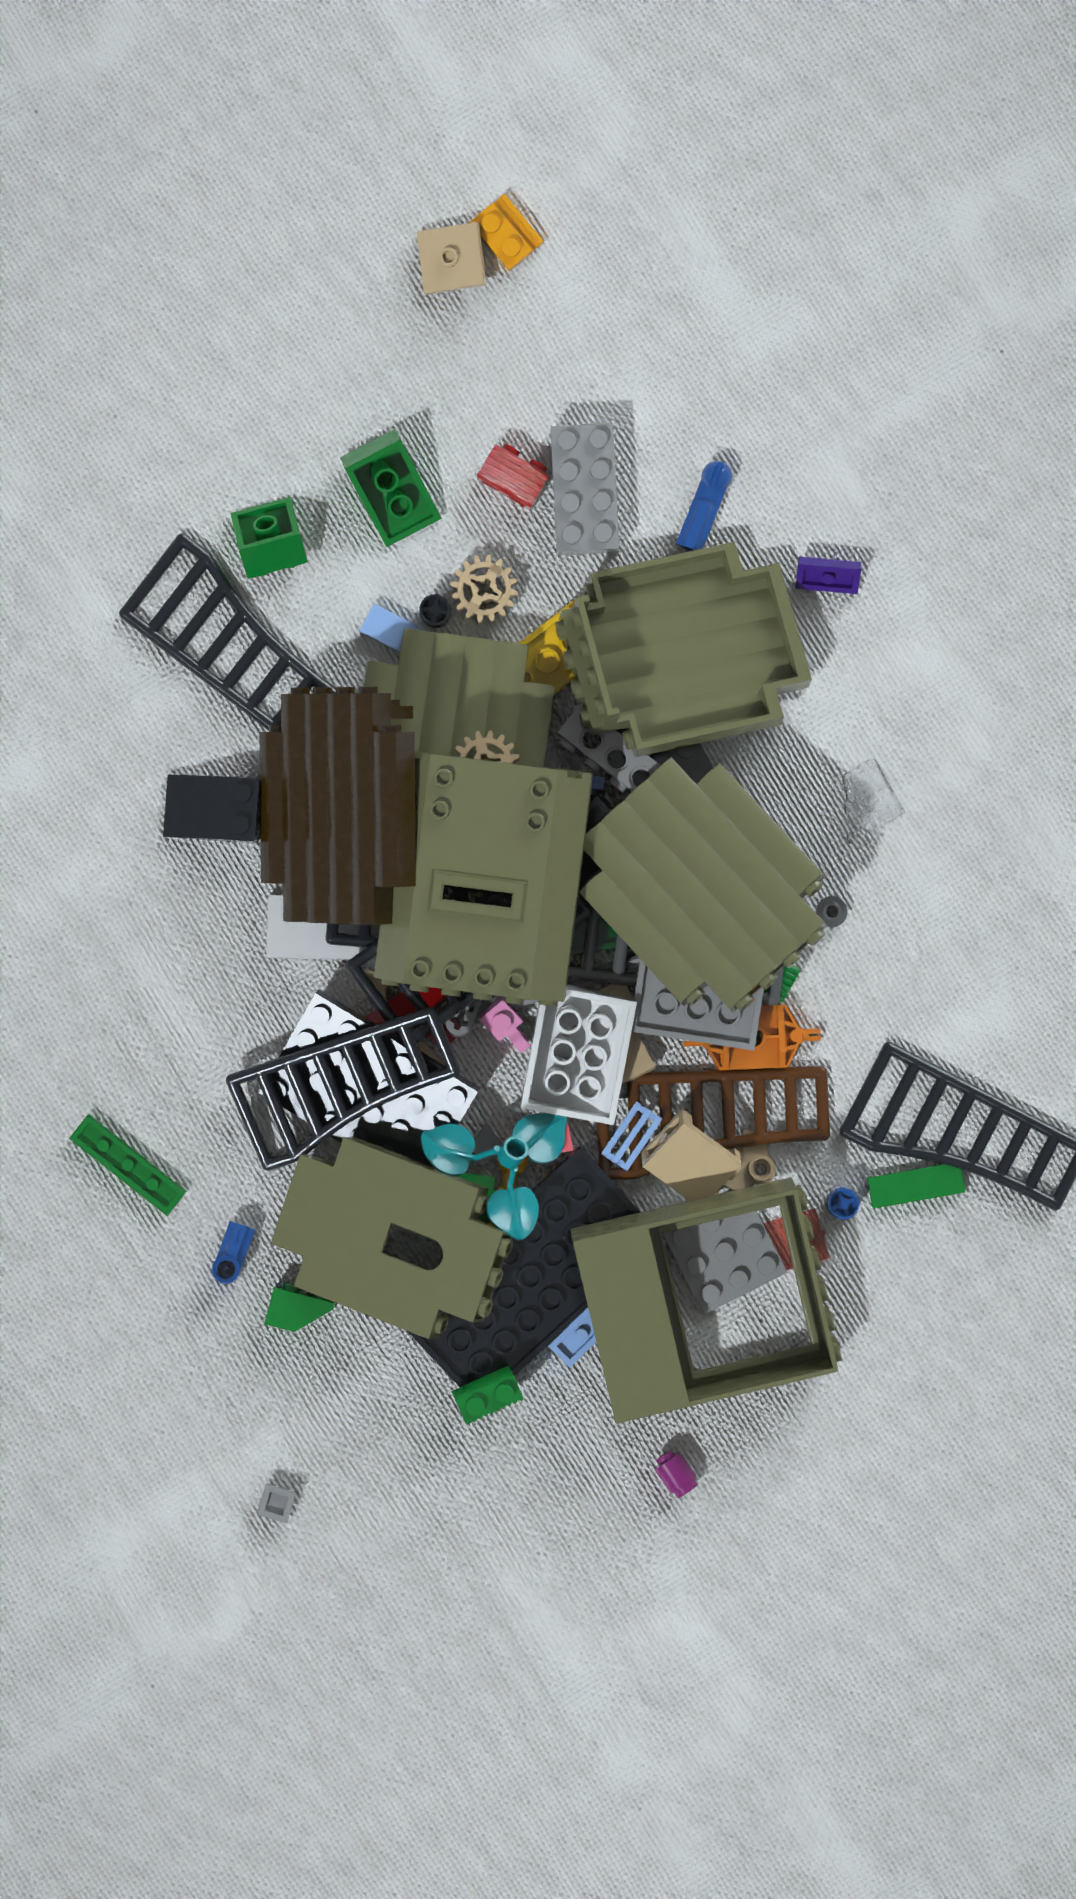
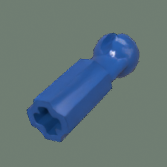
M713 461L708 463L702 470L701 481L676 542V545L688 551L704 549L726 489L732 482V471L726 463Z

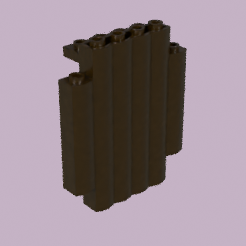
M310 687L291 688V694H281V725L269 726V732H259L261 883L283 884V921L355 925L392 924L393 887L416 886L415 732H401V725H391V719H413V706H400V699L391 700V693H378V687H359V693H355V687H336L335 694H332V687H313V694H310Z

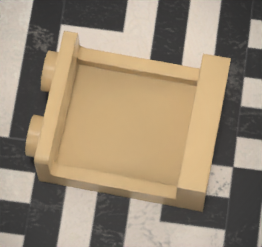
M683 1109L641 1151L643 1168L689 1201L719 1194L720 1188L727 1180H733L741 1169L740 1152L735 1148L729 1152L695 1127L692 1122V1115Z

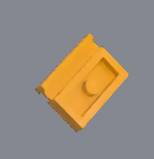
M502 194L498 200L490 204L469 222L479 223L481 239L509 272L532 254L535 249L544 244L542 238L505 194Z

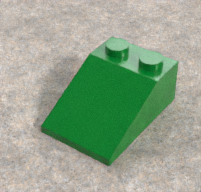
M396 429L340 457L344 469L386 547L442 519Z

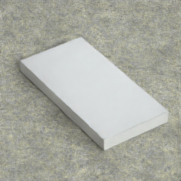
M268 895L267 958L350 960L365 948L328 944L325 940L327 923L283 921V895ZM339 924L338 933L357 934L358 925ZM371 925L370 935L379 936L380 925ZM376 956L371 961H376Z

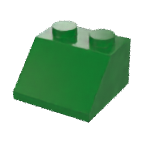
M291 497L230 513L247 579L265 576L268 573L308 563Z

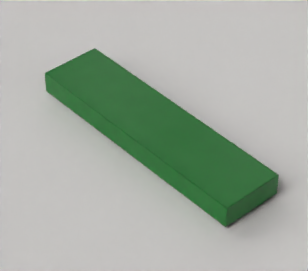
M90 1114L84 1118L69 1138L166 1216H169L187 1193V1190Z

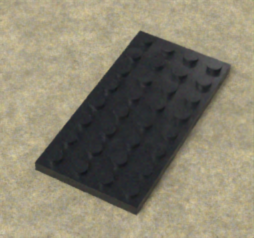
M580 1145L531 1189L537 1198L539 1206L537 1222L532 1232L525 1239L517 1240L512 1237L513 1247L509 1256L504 1258L502 1264L503 1277L499 1286L493 1290V1306L489 1316L481 1322L472 1323L447 1313V1317H449L447 1329L442 1335L440 1334L439 1338L426 1339L407 1331L459 1387L508 1365L515 1376L588 1307L570 1229L640 1213V1210Z

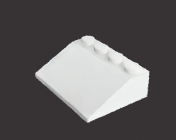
M567 984L564 1002H558L557 1006L539 1004L521 1098V1109L614 1125L637 1001Z

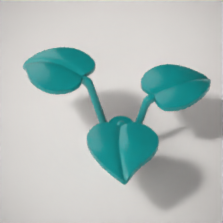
M549 1113L525 1116L516 1123L512 1136L501 1147L496 1145L493 1149L476 1155H472L475 1149V1140L472 1134L465 1127L456 1124L441 1125L434 1129L423 1131L421 1143L424 1154L433 1167L442 1173L452 1176L464 1174L468 1169L469 1160L477 1161L497 1154L500 1164L510 1169L507 1190H497L490 1196L487 1202V1214L496 1228L506 1231L508 1235L517 1240H523L535 1227L539 1206L537 1198L531 1189L527 1187L513 1189L518 1166L526 1156L536 1163L554 1161L564 1147L567 1117Z

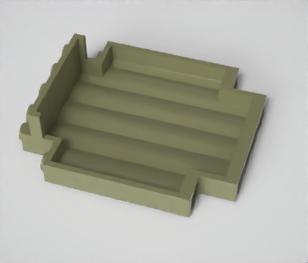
M735 542L590 573L588 584L584 585L585 595L576 597L573 608L561 610L559 621L555 622L559 641L564 640L567 651H563L566 669H572L575 680L571 681L572 693L575 699L580 698L583 709L579 710L582 728H588L590 736L627 728V731L623 732L624 743L627 750L632 749L634 757L779 726L784 716L778 694L809 688L812 681L780 563L743 571Z
M404 629L399 665L367 661L364 687H378V693H391V700L400 699V706H413V719H391V725H401V732H415V751L460 757L455 748L456 746L465 748L464 738L466 736L473 741L476 740L475 734L477 731L480 732L482 738H486L488 732L492 731L493 739L497 740L500 735H504L505 746L510 743L514 744V749L510 754H519L520 760L513 764L544 767L555 686L524 682L529 645L447 633H434L418 629ZM487 746V749L494 754L502 753L493 746ZM476 748L468 754L467 758H474Z
M671 757L586 834L584 851L602 869V872L583 887L580 891L581 895L683 1006L688 1002L691 1005L696 1003L705 994L703 989L708 985L732 1012H735L737 1009L743 1011L754 1001L755 998L752 995L761 987L764 990L770 987L777 980L778 976L776 973L784 966L790 968L801 958L800 951L808 944L811 947L814 946L826 934L823 931L827 928L825 922L802 899L806 895L809 897L813 896L823 886L821 881L825 878L824 874L721 763L696 784Z

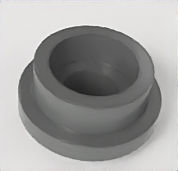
M835 896L823 898L816 908V914L830 928L841 925L848 913L844 901ZM828 906H835L837 908L838 914L836 917L831 918L827 916L826 909Z

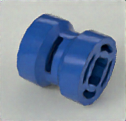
M842 1187L831 1191L826 1201L830 1214L843 1220L853 1217L859 1210L860 1205L856 1193Z

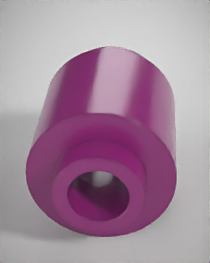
M670 1449L656 1459L658 1465L654 1470L670 1494L674 1493L677 1498H680L698 1486L695 1480L696 1474L680 1451L673 1453Z

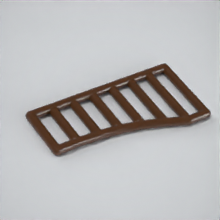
M824 1066L648 1072L624 1084L627 1085L628 1113L636 1101L640 1103V1085H659L660 1117L662 1118L660 1122L661 1131L672 1120L671 1084L690 1083L692 1122L695 1127L704 1132L702 1083L721 1082L723 1138L714 1141L727 1150L764 1144L826 1141L830 1137L828 1074ZM796 1079H815L817 1129H798ZM765 1080H784L786 1130L767 1132ZM734 1081H753L755 1133L736 1136ZM637 1111L629 1123V1134L641 1118V1112ZM597 1122L599 1167L611 1180L639 1179L651 1174L642 1166L641 1152L628 1171L621 1167H611V1160L601 1154L610 1141V1124ZM641 1129L629 1145L630 1155L642 1139Z

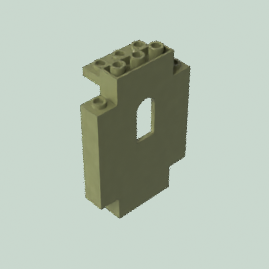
M343 1137L335 1163L313 1154H300L271 1244L304 1256L294 1284L295 1287L426 1339L439 1338L440 1334L442 1335L447 1329L449 1323L447 1313L472 1323L481 1322L489 1316L493 1306L492 1293L502 1280V1264L504 1258H507L512 1250L513 1240L506 1231L496 1228L492 1222L480 1219V1215H483L487 1209L489 1188L459 1176L442 1173L430 1165L362 1139ZM392 1224L436 1240L443 1250V1259L440 1265L433 1270H427L383 1253Z

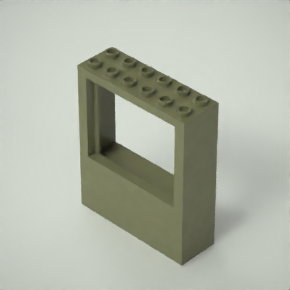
M792 1177L570 1229L616 1424L839 1372L837 1362L842 1361L841 1352L835 1335L830 1336V1332L835 1331L834 1321L828 1305H823V1301L828 1300V1295L821 1275L817 1276L816 1271L821 1270V1264L815 1246H810L809 1243L810 1240H815L813 1229L808 1216L802 1213V1210L808 1209L806 1198L801 1185L795 1186ZM779 1206L811 1344L694 1371L662 1233Z

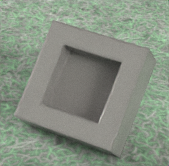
M266 1483L257 1515L288 1523L297 1492Z

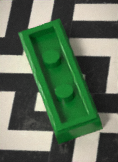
M946 1164L867 1178L872 1209L965 1193L962 1170Z

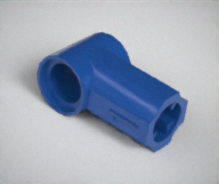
M232 1221L229 1222L218 1255L212 1265V1274L217 1281L222 1284H232L239 1279L256 1231L255 1229ZM224 1261H231L235 1265V1273L229 1279H223L218 1274V1267Z

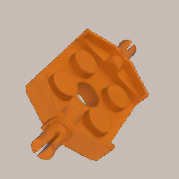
M786 1005L761 1006L758 1024L761 1042L755 1046L754 1051L695 1041H682L683 1047H704L717 1070L789 1067L800 1043L805 1041H821V1036H809V1034H821L820 1028H799Z

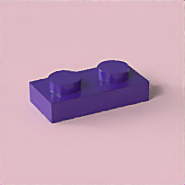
M799 556L795 589L858 594L861 562Z

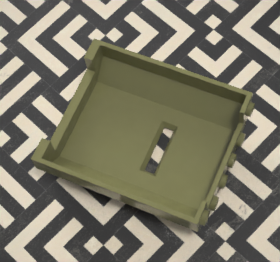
M415 751L416 886L393 887L392 924L380 925L374 978L381 979V984L400 986V983L410 984L409 990L418 992H429V987L441 988V994L449 996H460L461 991L472 992L473 998L480 1000H492V995L505 997V1002L523 1005L524 999L539 1000L538 1004L546 1006H557L558 1002H564L593 773ZM444 885L513 893L511 908L443 899Z

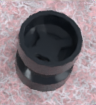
M431 594L421 601L419 612L423 623L431 628H440L447 624L451 617V608L446 598L438 594Z

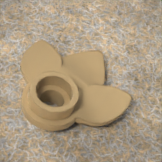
M744 1129L742 1135L752 1134L755 1131ZM767 1144L735 1148L740 1152L741 1169L733 1180H727L724 1185L732 1190L750 1187L752 1184L759 1185L770 1182L775 1176L776 1166L774 1161L767 1156ZM758 1164L765 1167V1174L762 1176L757 1175L754 1171V1167Z

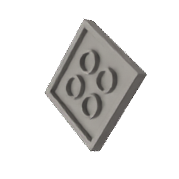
M757 1211L662 1233L703 1315L788 1273Z

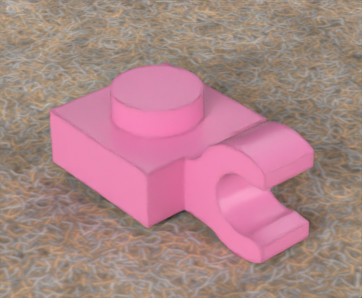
M502 996L478 1015L481 1023L499 1042L507 1036L521 1053L531 1046L528 1042L529 1038L518 1027L523 1022L522 1017L509 1003L505 1002Z

